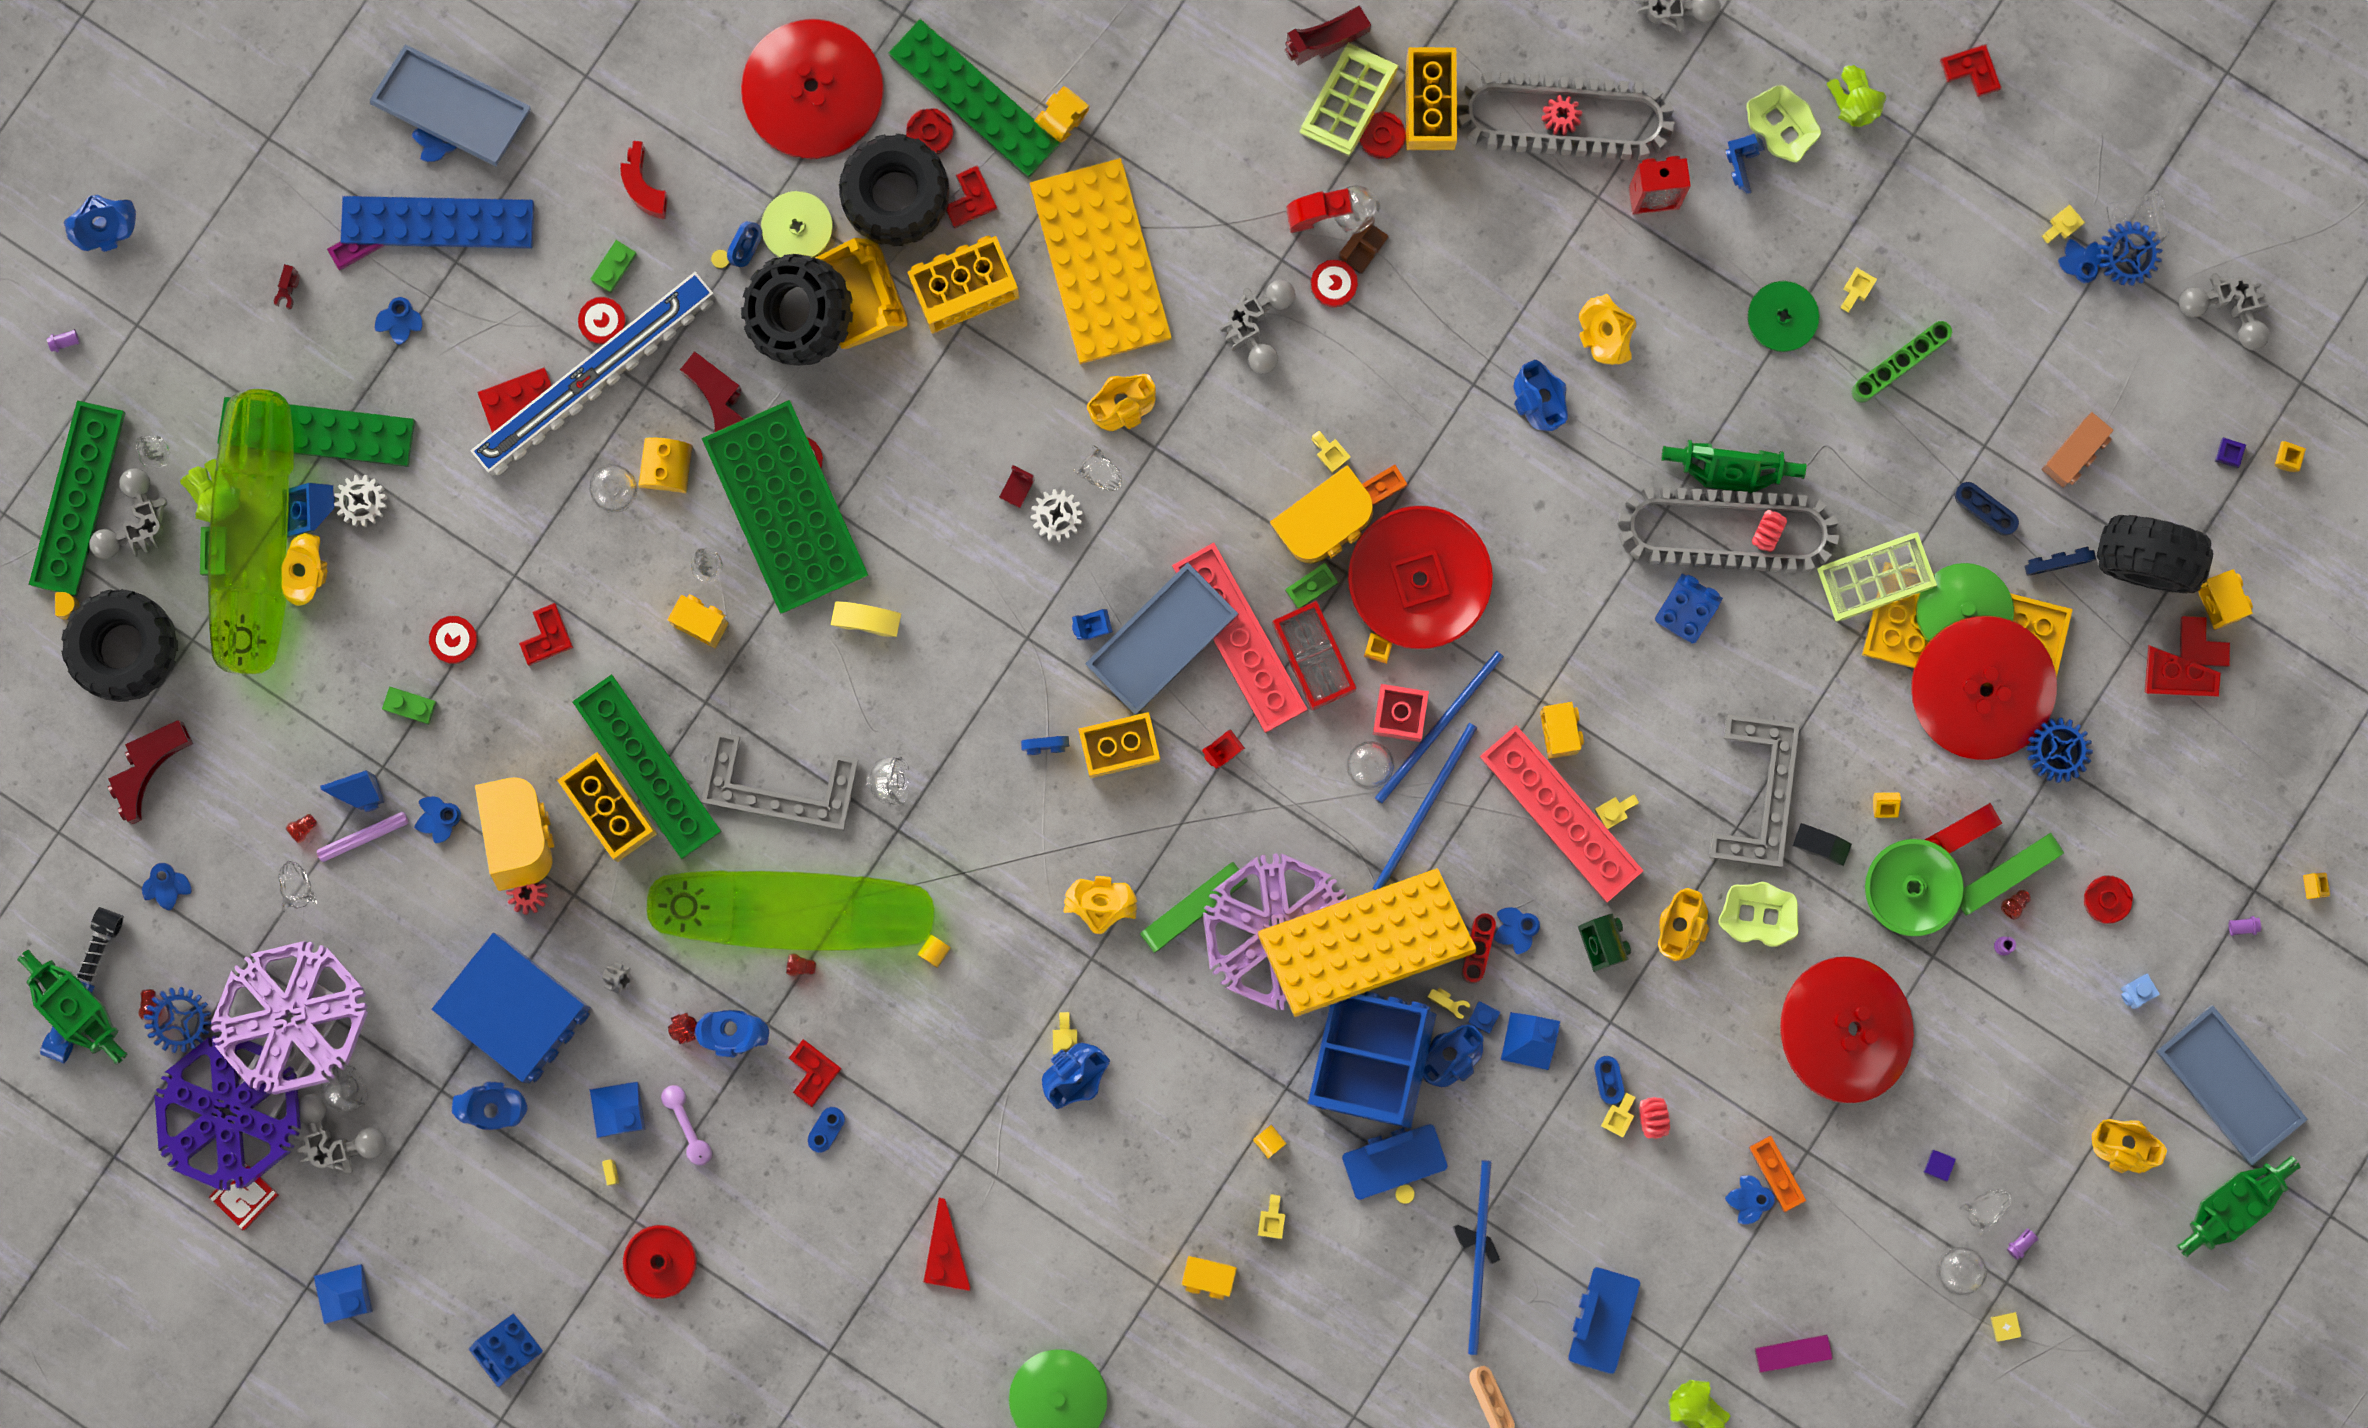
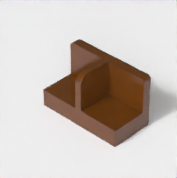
M1368 215L1339 253V259L1346 262L1360 274L1365 271L1389 237L1374 225L1375 220Z

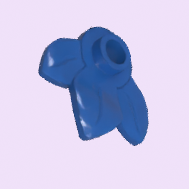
M419 128L412 133L414 140L424 147L420 158L422 161H438L442 159L446 152H452L457 148L449 143H444L443 140Z
M2070 239L2065 247L2066 256L2058 259L2059 265L2065 273L2075 275L2080 282H2092L2097 277V266L2102 260L2097 258L2098 254H2102L2101 249L2098 248L2096 241L2084 248L2073 239ZM2082 268L2087 270L2088 275L2083 273Z
M404 297L394 298L389 303L387 309L379 312L375 321V331L384 332L389 330L392 339L398 345H401L408 339L411 330L421 331L423 326L421 315L412 309L411 303ZM399 306L405 307L403 313H397Z
M431 796L420 799L419 805L425 813L418 819L414 828L422 833H432L435 844L446 841L451 836L453 827L460 822V809L455 804H445L439 797ZM448 811L453 812V818L447 820L445 817Z
M167 863L156 864L150 871V878L142 886L144 900L156 898L158 904L168 911L172 910L176 904L178 894L187 895L192 893L188 878L182 873L175 872L173 867ZM158 872H165L167 877L160 879Z
M1513 907L1499 910L1497 916L1503 925L1497 930L1494 940L1503 945L1513 944L1516 954L1526 952L1532 945L1533 936L1540 929L1539 919L1531 913L1523 914L1520 910ZM1525 921L1532 923L1530 930L1524 929L1523 923Z
M1750 1175L1740 1176L1741 1188L1732 1190L1725 1199L1730 1206L1740 1210L1738 1223H1754L1760 1219L1762 1212L1768 1211L1773 1207L1775 1197L1770 1189L1762 1187L1756 1177ZM1759 1195L1766 1197L1764 1204L1758 1202Z

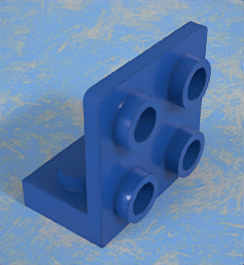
M1756 134L1728 141L1729 149H1726L1727 159L1735 169L1732 172L1734 184L1746 194L1752 192L1743 157L1753 158L1759 156L1760 151L1765 150L1763 141Z
M511 1314L485 1333L468 1349L498 1388L506 1383L513 1374L543 1352L515 1314Z

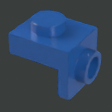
M1107 609L1072 617V630L1078 640H1090L1113 632Z

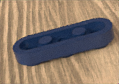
M1964 482L1955 490L1956 502L1998 534L2008 536L2017 530L2019 526L2017 515L1976 484ZM1964 491L1970 493V499L1963 497ZM1982 506L1989 507L1990 512L1987 514L1982 511ZM2002 520L2008 521V528H2004L2001 525Z
M2082 547L2074 550L2075 554L2071 555L2060 552L2051 555L2052 559L2044 561L2042 557L2028 560L2029 564L2024 566L2026 576L2093 562L2097 560L2095 550H2089V547Z

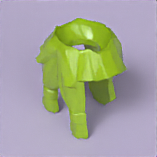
M1855 65L1843 68L1841 78L1848 86L1849 95L1845 94L1842 87H1840L1839 79H1832L1827 82V87L1831 90L1841 110L1837 118L1850 124L1852 127H1862L1871 124L1876 118L1880 117L1886 95L1884 92L1869 88L1864 69L1858 68Z
M211 459L204 464L205 468L197 466L188 471L189 474L182 477L180 483L191 494L198 505L195 519L215 524L217 521L233 514L235 509L238 508L241 489L230 488L222 476L216 459Z
M1689 1380L1681 1384L1672 1393L1671 1399H1669L1670 1420L1675 1422L1682 1420L1688 1428H1702L1701 1425L1703 1428H1725V1424L1731 1416L1710 1396V1382Z

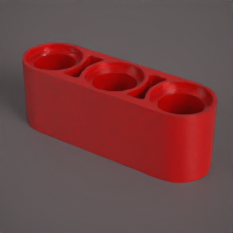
M1488 913L1478 915L1472 924L1470 937L1473 943H1482L1485 947V952L1482 955L1474 953L1465 956L1461 975L1468 983L1474 984L1479 982L1485 974L1496 927L1495 919ZM1479 919H1487L1490 922L1489 931H1481L1478 928ZM1468 966H1476L1479 969L1478 978L1472 979L1467 975Z

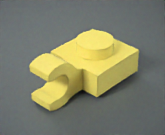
M2069 205L2050 220L2053 227L2045 232L2042 238L2047 244L2059 234L2066 239L2085 222Z
M1856 267L1843 288L1849 294L1840 308L1849 313L1857 298L1862 301L1866 299L1877 279Z
M1320 431L1312 436L1311 440L1321 449L1317 454L1318 458L1331 473L1351 458L1336 439L1329 443Z
M1635 794L1620 803L1614 797L1594 810L1603 825L1610 829L1627 819L1625 811L1637 805L1639 801Z
M1438 988L1437 991L1434 989L1430 991L1427 999L1450 1011L1458 1019L1464 1018L1462 1014H1459L1458 1007L1463 1005L1469 1008L1471 1006L1464 1000L1453 1002V1000L1449 999L1451 994L1441 988Z
M1069 1012L1059 1013L1060 1030H1053V1054H1057L1060 1050H1064L1067 1053L1077 1044V1029H1070Z
M1625 1092L1619 1107L1611 1105L1601 1127L1624 1137L1634 1117L1628 1111L1635 1097Z
M1271 1194L1269 1210L1261 1211L1258 1236L1282 1239L1285 1214L1278 1213L1279 1195Z

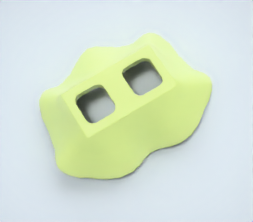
M1778 85L1752 98L1747 103L1750 128L1756 134L1765 137L1768 150L1776 157L1791 162H1799L1808 149L1821 136V128L1814 118L1809 104L1786 86ZM1773 109H1777L1783 115V120L1776 125H1771L1766 119V115ZM1788 127H1792L1798 134V138L1790 144L1786 143L1781 137V133Z
M1766 882L1750 885H1733L1727 893L1726 902L1718 922L1722 929L1737 941L1750 942L1752 940H1759L1767 946L1776 947L1794 939L1799 933L1797 898L1794 894L1778 889ZM1741 905L1754 907L1752 921L1740 920ZM1766 908L1778 911L1776 925L1763 922L1764 910Z

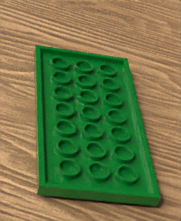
M790 400L701 438L780 615L868 576Z

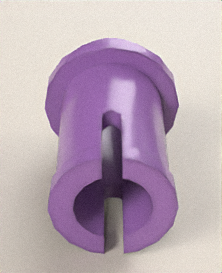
M75 329L56 336L51 334V337L47 338L51 352H60L59 349L80 344Z
M2251 916L2250 919L2229 920L2228 923L2231 936L2248 933L2256 935L2257 932H2261L2260 919Z
M1999 937L1994 943L1995 951L2002 956L2009 955L2016 948V942L2011 937Z
M2027 1228L2014 1243L2010 1242L2008 1244L2007 1251L2016 1260L2020 1257L2023 1258L2024 1253L2038 1241V1237Z

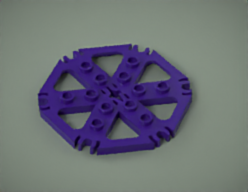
M214 1035L212 1038L208 1037L195 1049L165 1071V1073L172 1075L173 1078L162 1076L161 1078L167 1081L168 1086L164 1090L156 1089L158 1093L164 1095L163 1098L155 1095L158 1151H162V1157H167L170 1154L173 1155V1159L167 1164L170 1167H174L172 1170L221 1191H231L230 1184L232 1181L235 1180L236 1188L238 1189L247 1188L291 1153L285 1150L283 1146L294 1148L295 1145L288 1142V1137L291 1134L296 1136L300 1134L298 1131L291 1129L292 1126L301 1129L298 1089L285 1092L287 1114L281 1120L254 1110V1107L271 1095L265 1092L267 1084L262 1083L259 1090H255L253 1086L251 1088L246 1082L239 1086L238 1073L215 1047L219 1045L215 1044L213 1039L219 1037ZM252 1041L242 1042L236 1045L235 1054L237 1055L239 1049H245L261 1056L264 1046ZM202 1055H207L210 1058L213 1092L185 1081L182 1076L183 1071ZM290 1066L286 1068L282 1074L283 1079L287 1081L297 1079V1073H294L295 1069ZM170 1104H178L202 1115L177 1136L171 1137L168 1134L166 1110ZM218 1107L223 1109H228L230 1107L232 1113L238 1116L236 1117L233 1115H227L225 1117L226 1114L223 1113V1111L219 1110ZM243 1132L269 1143L271 1147L270 1153L249 1169L245 1168ZM216 1138L218 1170L216 1173L209 1175L191 1167L189 1159Z

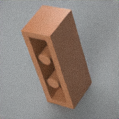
M2091 412L2041 470L2063 488L2068 483L2073 485L2082 475L2079 473L2080 469L2084 465L2088 468L2097 458L2094 455L2097 449L2100 447L2103 450L2110 443L2112 438L2109 435L2114 430Z

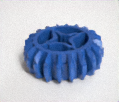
M2126 221L2123 227L2122 224L2118 223L2116 224L2117 232L2109 228L2108 233L2110 237L2102 236V240L2106 244L2098 245L2099 249L2104 250L2103 254L2097 255V258L2104 259L2099 264V267H2108L2104 271V275L2109 276L2112 274V282H2116L2119 279L2120 285H2125L2127 281L2130 286H2134L2135 281L2142 284L2144 283L2143 275L2150 279L2152 274L2149 270L2157 271L2158 267L2154 263L2162 261L2161 258L2156 257L2157 253L2163 252V249L2156 248L2161 241L2160 239L2152 240L2156 232L2151 231L2148 233V225L2141 227L2140 222H2135L2132 226L2130 221ZM2127 235H2138L2144 241V244L2134 245ZM2119 241L2120 249L2113 255L2114 247ZM2129 249L2135 250L2131 254V258L2125 257L2129 253ZM2147 252L2146 259L2141 266L2140 257ZM2126 262L2133 272L2124 273L2115 264Z
M2053 718L2049 719L2048 725L2046 723L2041 725L2042 731L2039 729L2034 731L2038 735L2037 738H2029L2030 743L2034 744V746L2026 747V751L2033 752V755L2028 756L2027 759L2028 761L2035 759L2036 763L2031 768L2036 769L2040 767L2041 770L2038 772V776L2041 777L2047 773V781H2051L2055 775L2056 783L2062 781V776L2066 782L2071 781V775L2075 779L2080 776L2078 770L2085 772L2087 768L2084 764L2091 763V759L2085 755L2093 753V750L2086 749V746L2092 744V741H2084L2083 737L2087 736L2088 733L2086 731L2081 734L2078 732L2081 729L2080 724L2072 728L2073 720L2071 719L2065 725L2063 718H2058L2057 724ZM2052 732L2066 733L2071 739L2063 741L2058 736H2054ZM2046 737L2049 751L2043 756L2041 747ZM2068 744V746L2064 748V750L2059 755L2055 754L2051 757V754H2053L2058 747H2063ZM2076 745L2077 758L2073 764L2070 750ZM2057 760L2061 765H2065L2067 769H2056L2047 762Z
M179 987L178 994H175L174 988H169L170 996H167L164 991L159 992L162 1000L160 1001L158 998L153 997L152 1001L157 1005L155 1008L147 1005L146 1009L153 1012L152 1015H144V1019L151 1020V1023L145 1024L144 1028H153V1031L148 1033V1038L157 1036L153 1044L157 1046L163 1041L162 1050L166 1051L169 1045H171L172 1053L177 1052L178 1046H180L181 1052H186V1044L191 1049H195L196 1045L193 1040L196 1039L202 1043L204 1040L199 1034L208 1035L209 1033L208 1030L202 1029L203 1025H211V1021L204 1020V1017L210 1016L211 1012L202 1011V1009L208 1006L207 1002L198 1004L202 996L198 994L192 999L194 991L191 989L187 991L185 996L183 987ZM185 1000L193 1007L184 1011H178L171 1001ZM165 1006L168 1018L162 1025L158 1026L159 1013ZM174 1013L178 1016L184 1015L183 1019L180 1020L182 1027H179L177 1024L172 1025V1022L175 1020ZM197 1014L196 1027L190 1034L187 1023L189 1019L194 1017L193 1015ZM171 1029H177L184 1039L170 1040L162 1033Z

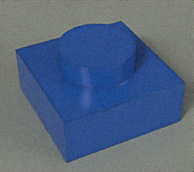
M1478 1001L1468 1023L1490 1034L1501 1012Z

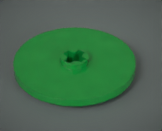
M1789 281L1773 282L1761 288L1751 300L1747 314L1748 325L1755 339L1766 348L1778 352L1794 351L1806 345L1814 336L1819 324L1818 305L1812 294L1801 285ZM1783 311H1786V316L1790 319L1781 322L1780 316L1777 313L1781 314Z

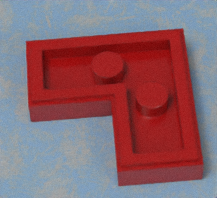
M1986 44L1940 59L1947 82L1970 75L1977 97L2001 89Z
M977 165L956 174V178L965 196L948 204L946 212L954 229L997 210V206Z
M555 603L533 611L541 634L519 643L528 666L573 648Z
M2182 616L2180 657L2203 666L2229 667L2230 642L2206 641L2207 617Z
M804 1039L788 1058L807 1072L793 1093L811 1107L816 1104L842 1069Z

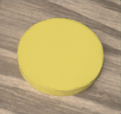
M717 250L712 254L711 261L716 268H725L729 264L726 251Z
M1402 1185L1397 1188L1396 1198L1399 1202L1407 1204L1414 1199L1415 1193L1411 1186Z

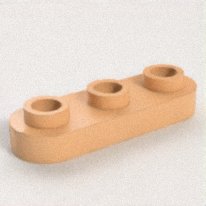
M1486 1366L1473 1369L1470 1372V1383L1490 1427L1515 1428L1514 1420L1491 1370Z

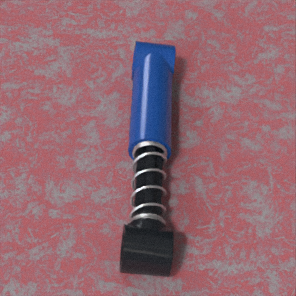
M102 907L96 910L92 918L90 929L93 930V939L89 942L88 952H85L84 962L80 963L82 965L80 972L76 973L77 978L91 993L95 987L92 985L93 976L97 975L95 972L97 966L101 965L99 962L101 956L105 955V946L109 944L111 937L115 938L118 935L124 920L123 915ZM52 1026L50 1033L46 1035L42 1043L40 1055L64 1064L71 1055L74 1043L66 1041Z

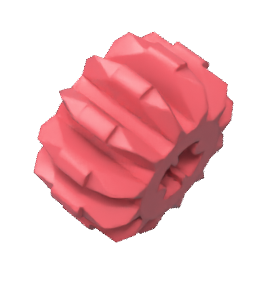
M1561 95L1557 96V102L1549 99V106L1543 107L1542 111L1545 115L1541 119L1544 122H1548L1545 126L1546 130L1554 128L1553 135H1556L1558 130H1561L1562 136H1566L1567 130L1574 133L1576 130L1575 126L1581 124V120L1578 117L1582 115V111L1576 110L1579 105L1578 102L1570 104V96L1566 98V101H1563ZM1558 113L1561 115L1565 113L1566 118H1558Z
M1766 511L1754 534L1752 544L1762 551H1774L1787 524V518L1776 511Z
M539 882L516 887L514 891L507 890V895L514 896L508 900V904L516 903L514 907L516 912H519L523 907L524 915H528L530 908L534 913H537L538 908L536 904L542 907L545 906V903L540 900L541 897L548 898L547 893L541 892L547 885L545 883L538 885ZM525 889L532 890L529 900L525 897L522 898L525 894Z
M1656 1097L1641 1100L1639 1116L1642 1131L1646 1138L1657 1139L1668 1136L1670 1132V1119L1665 1100Z

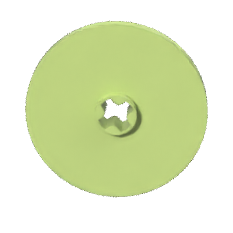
M802 191L787 192L775 198L765 209L761 221L764 242L770 251L778 257L787 254L816 257L828 245L833 229L832 218L826 205L816 196ZM797 221L798 224L803 223V225L800 226L801 231L796 232L795 229H790L793 227V222Z

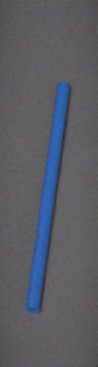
M1496 651L1376 795L1375 799L1382 804L1502 660L1504 656L1500 652Z
M1471 723L1467 725L1372 889L1377 890L1385 887L1477 729L1475 725Z
M1482 1160L1468 1346V1354L1470 1355L1478 1354L1491 1175L1490 1160Z

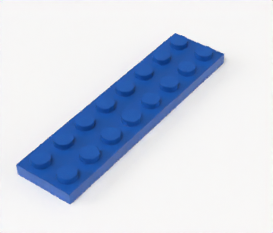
M342 196L340 243H355L357 245L383 244L384 246L532 248L534 201L521 199Z

